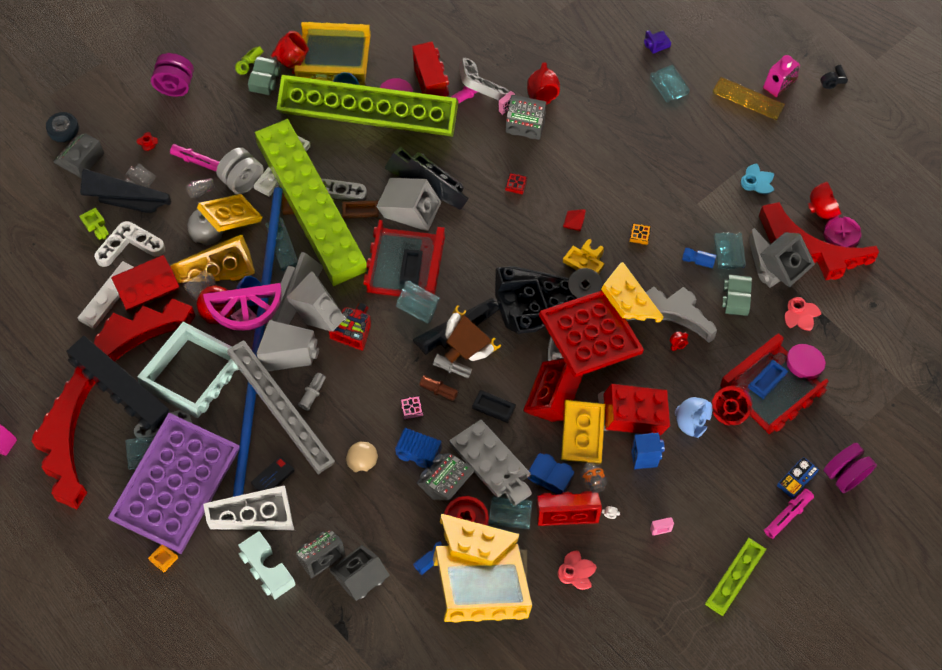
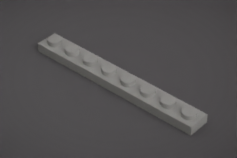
M243 340L228 349V355L316 473L320 474L334 465L335 460L247 343Z

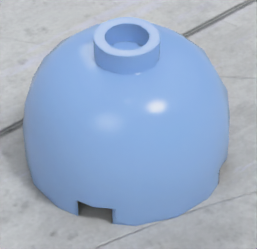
M691 397L683 401L675 411L677 425L681 431L696 438L702 436L708 427L704 426L706 420L711 419L712 404L708 400L698 397Z

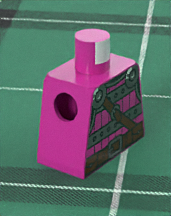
M784 55L771 67L763 88L777 98L797 80L800 64L792 59L791 56Z

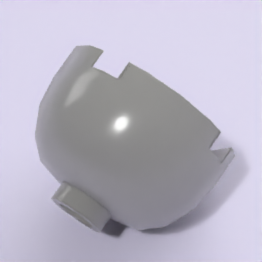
M199 210L194 211L188 219V233L195 243H202L206 246L215 244L222 238V234L225 232H218Z

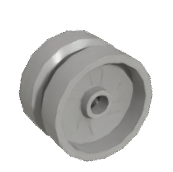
M236 148L221 159L217 166L216 174L235 194H244L254 188V184L261 177L264 169L263 165L245 148Z

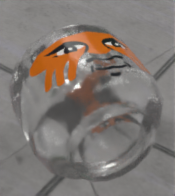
M594 463L585 464L579 473V478L585 491L600 493L605 490L608 479L601 465H595Z

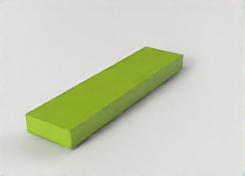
M748 538L705 605L724 616L765 553L766 548Z

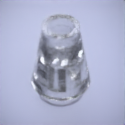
M212 178L191 181L186 185L187 192L192 199H198L215 188Z

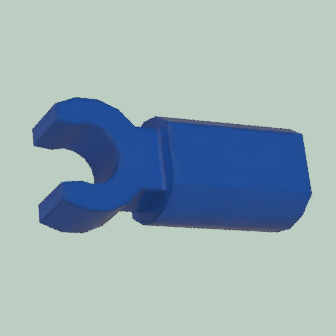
M685 248L682 260L686 262L692 261L697 265L713 268L716 255Z
M441 541L434 545L432 551H428L413 564L421 575L434 566L433 556L436 546H442Z

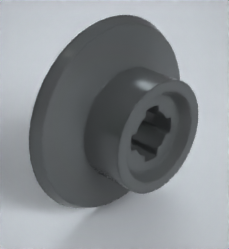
M581 268L572 273L568 286L575 297L581 298L601 291L602 279L596 271L589 268ZM587 283L588 287L584 288L582 285Z

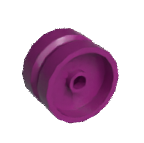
M161 54L157 57L150 80L152 86L160 93L168 96L179 97L187 94L194 72L193 64L178 54Z
M854 443L842 450L823 470L830 479L838 478L835 485L842 493L848 492L861 483L877 466L870 456L863 457L865 451L858 443Z

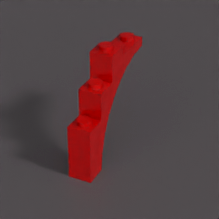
M780 202L761 207L759 218L770 243L772 244L785 232L801 234L814 263L818 262L825 280L841 278L846 268L853 269L858 265L872 264L879 254L877 246L850 248L818 240L798 227L785 213Z

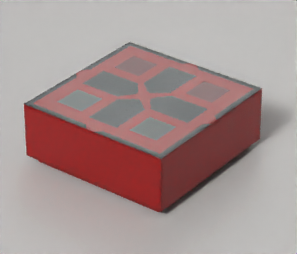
M510 173L505 191L523 195L527 176Z

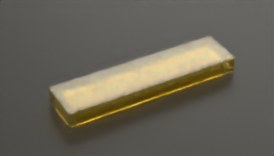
M720 77L713 89V93L775 120L778 119L785 105L723 77Z

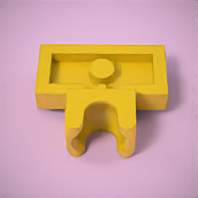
M588 239L581 250L572 246L563 258V263L575 270L589 268L599 274L605 264L600 261L604 248L599 246L595 250L591 249L590 244L592 240Z

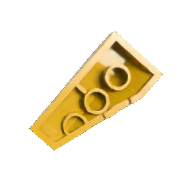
M243 235L223 241L171 265L178 283L208 280H239L245 276L255 274L250 251Z

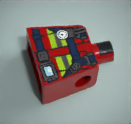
M358 303L355 310L348 307L344 308L342 314L345 319L333 332L329 331L330 339L363 351L371 327L370 316L366 314L369 308L363 303Z

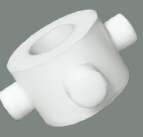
M607 506L605 510H602L604 516L610 519H615L617 515H620L618 509L612 506Z

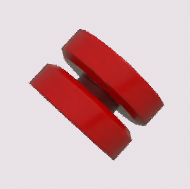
M470 496L458 497L452 500L445 509L444 515L489 526L488 510L477 498Z

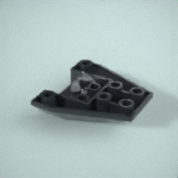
M515 266L497 267L495 297L505 327L517 334L532 333L545 328L539 316L541 310L577 299L569 289V278Z

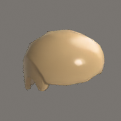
M369 442L353 444L346 456L348 467L354 472L368 471L376 465L378 458L377 450Z

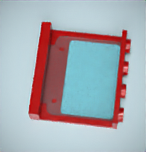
M379 220L378 227H374L373 232L375 242H371L370 246L372 257L368 258L367 269L369 271L364 276V285L367 286V293L434 301L445 241V228L437 227L436 234L383 228V220ZM404 249L423 251L418 286L402 285L399 282Z
M779 333L722 378L720 384L722 388L739 386L748 392L753 403L750 416L769 435L774 431H780L788 419L793 420L796 418L799 410L802 408L807 409L813 403V399L816 396L820 398L824 395L829 382L825 379L820 383L816 378H799L794 375L787 367L786 357L788 351L781 346L784 338ZM772 360H775L788 373L762 399L751 391L748 385Z

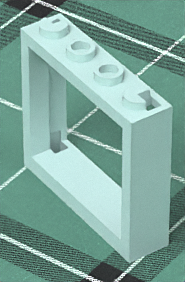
M182 322L137 376V379L151 394L199 418L202 413L207 411L210 402L219 396L222 387L230 382L233 373L239 370V368L227 353V350L232 346ZM187 340L228 360V363L196 403L154 382Z

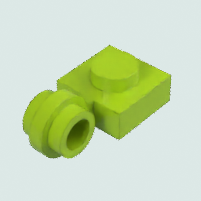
M260 46L252 48L242 57V61H238L235 65L236 72L240 75L248 73V64L255 63L256 58L260 57L264 52Z
M96 208L79 216L89 232L94 230L98 240L107 239L109 233L104 226L106 223Z

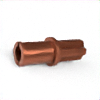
M426 375L422 377L419 384L420 387L434 392V395L437 396L439 394L452 401L456 399L458 394L456 389L443 384V381L438 382Z

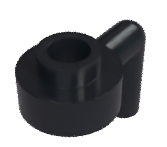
M842 65L835 67L836 72H829L821 77L820 82L823 88L832 89L837 84H846L848 82Z

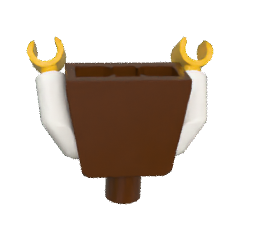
M456 306L447 322L445 332L446 343L452 348L444 356L451 363H454L459 356L471 361L483 359L501 347V345H494L493 341L496 338L490 339L465 316L466 310L460 313L458 311L459 306Z

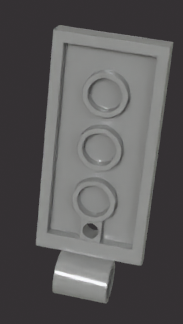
M479 420L449 440L453 449L475 470L476 475L497 498L506 493L509 501L516 506L532 495L530 488L523 481L531 475L530 472L482 420Z

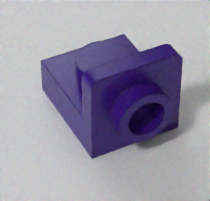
M650 30L646 31L644 44L646 48L650 49L652 54L671 47V41L663 30L652 34Z

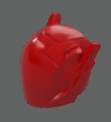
M289 31L279 40L270 56L275 57L283 66L292 68V74H295V65L301 66L309 48L298 32Z
M543 62L541 69L535 71L528 78L527 92L529 98L546 101L547 105L559 95L560 82L556 73L547 68V63Z

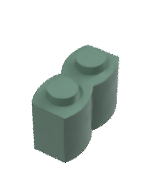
M263 57L256 58L248 81L250 92L270 95L271 91L275 90V79L280 76L281 72L278 60Z
M729 275L728 280H724L723 291L726 292V296H723L722 307L725 308V314L748 316L751 303L752 277Z

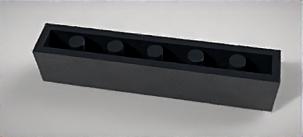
M84 335L66 351L69 357L68 362L73 367H79L83 370L82 374L88 380L93 379L96 382V386L102 392L107 391L114 403L117 405L119 403L122 404L129 416L138 418L139 424L144 429L149 428L154 432L164 422L168 413H170L169 408Z

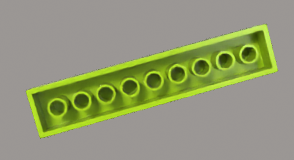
M281 75L276 110L283 114L453 137L458 100L452 97Z
M285 119L256 131V143L280 188L283 189L285 198L332 285L336 286L367 272L366 260L289 120Z

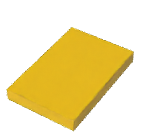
M242 194L201 202L197 206V209L218 232L258 223L263 218Z
M565 401L561 460L602 463L605 404Z

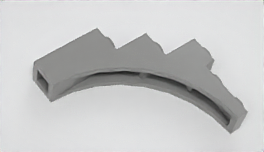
M655 287L646 292L664 318L662 320L683 325L699 334L708 343L715 339L717 333L716 326L713 322L708 321L698 308H695L697 299L691 291L682 287L668 299H666L662 291H658Z

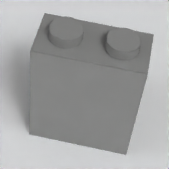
M390 178L376 207L384 218L429 231L441 201L427 179Z
M312 271L287 297L288 301L307 325L333 332L345 319L331 295Z
M269 320L256 354L267 371L312 365L313 360L318 357L319 348H317V339H315L313 330Z

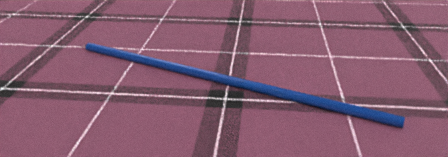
M275 187L273 191L261 286L271 284L283 189ZM269 297L262 298L261 300L268 304ZM259 305L257 310V317L261 316L263 313L266 312V310L261 308ZM265 324L255 329L252 351L256 357L264 335ZM249 381L233 497L243 495L256 400V391Z

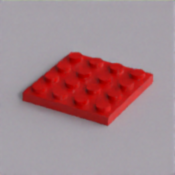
M603 291L541 310L539 313L541 320L574 378L638 356L644 351L627 320L619 315Z

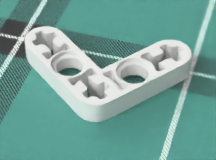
M125 221L106 239L96 251L94 257L99 266L107 267L112 264L129 243L154 257L161 256L165 252V246L160 238L132 222ZM139 236H146V240L143 242H138L137 238ZM120 241L119 246L111 247L112 242Z

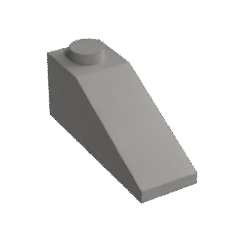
M754 228L751 230L749 243L757 274L760 280L771 288L781 280L767 269L760 254L770 244Z

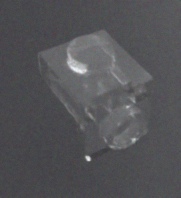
M139 163L135 168L131 166L125 174L128 176L125 181H131L134 184L147 188L156 178L153 173Z
M204 270L183 287L191 298L196 301L203 289L216 285L212 274Z

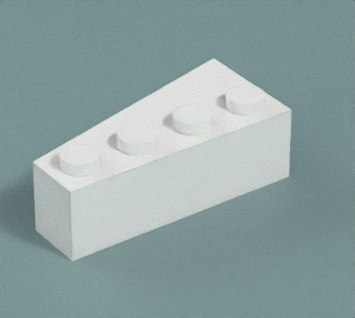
M285 485L203 504L206 521L210 529L294 530Z

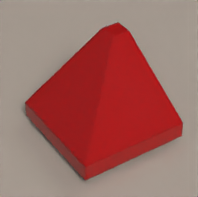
M586 210L567 211L563 227L581 231Z

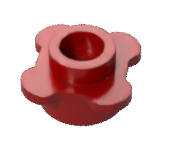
M146 132L136 142L144 150L149 151L155 148L158 139L153 137L150 132Z
M682 332L674 333L670 337L671 350L676 351L688 345V334Z

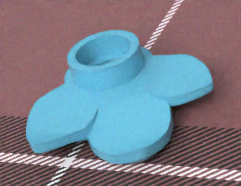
M758 164L750 165L746 169V175L741 179V186L748 191L755 190L760 194H769L774 191V188L770 185L774 173L760 171Z

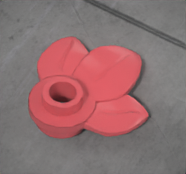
M795 297L788 302V311L785 313L784 319L789 328L798 325L803 330L811 331L814 326L813 317L821 315V311L815 304L806 303L803 298Z
M572 551L565 556L564 564L559 567L558 577L561 582L565 584L572 583L577 589H589L592 585L588 577L594 574L597 567L592 561L581 559L579 551Z

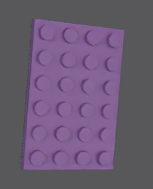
M168 413L108 519L182 554L205 513L203 504L211 502L236 457L240 446Z

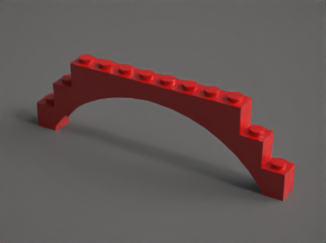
M172 298L170 303L165 305L163 314L145 306H142L140 311L135 313L133 321L113 313L105 321L104 328L100 334L96 335L93 344L115 362L137 345L156 336L176 331L182 322L190 325L195 317L193 307ZM79 367L75 368L74 375L64 385L63 392L55 399L52 409L44 416L42 425L34 432L31 440L36 449L49 454L43 459L41 468L46 475L59 480L53 485L51 494L56 501L76 510L85 498L87 491L80 484L76 472L73 449L74 434L82 406L96 383L93 379L88 380L82 374L83 370Z

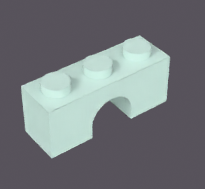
M260 531L238 545L241 550L238 553L245 564L249 562L252 567L249 569L256 580L258 578L261 579L263 582L261 587L267 596L271 594L274 599H277L295 586L293 577L283 563L274 568L263 566L265 559L272 555L273 552Z

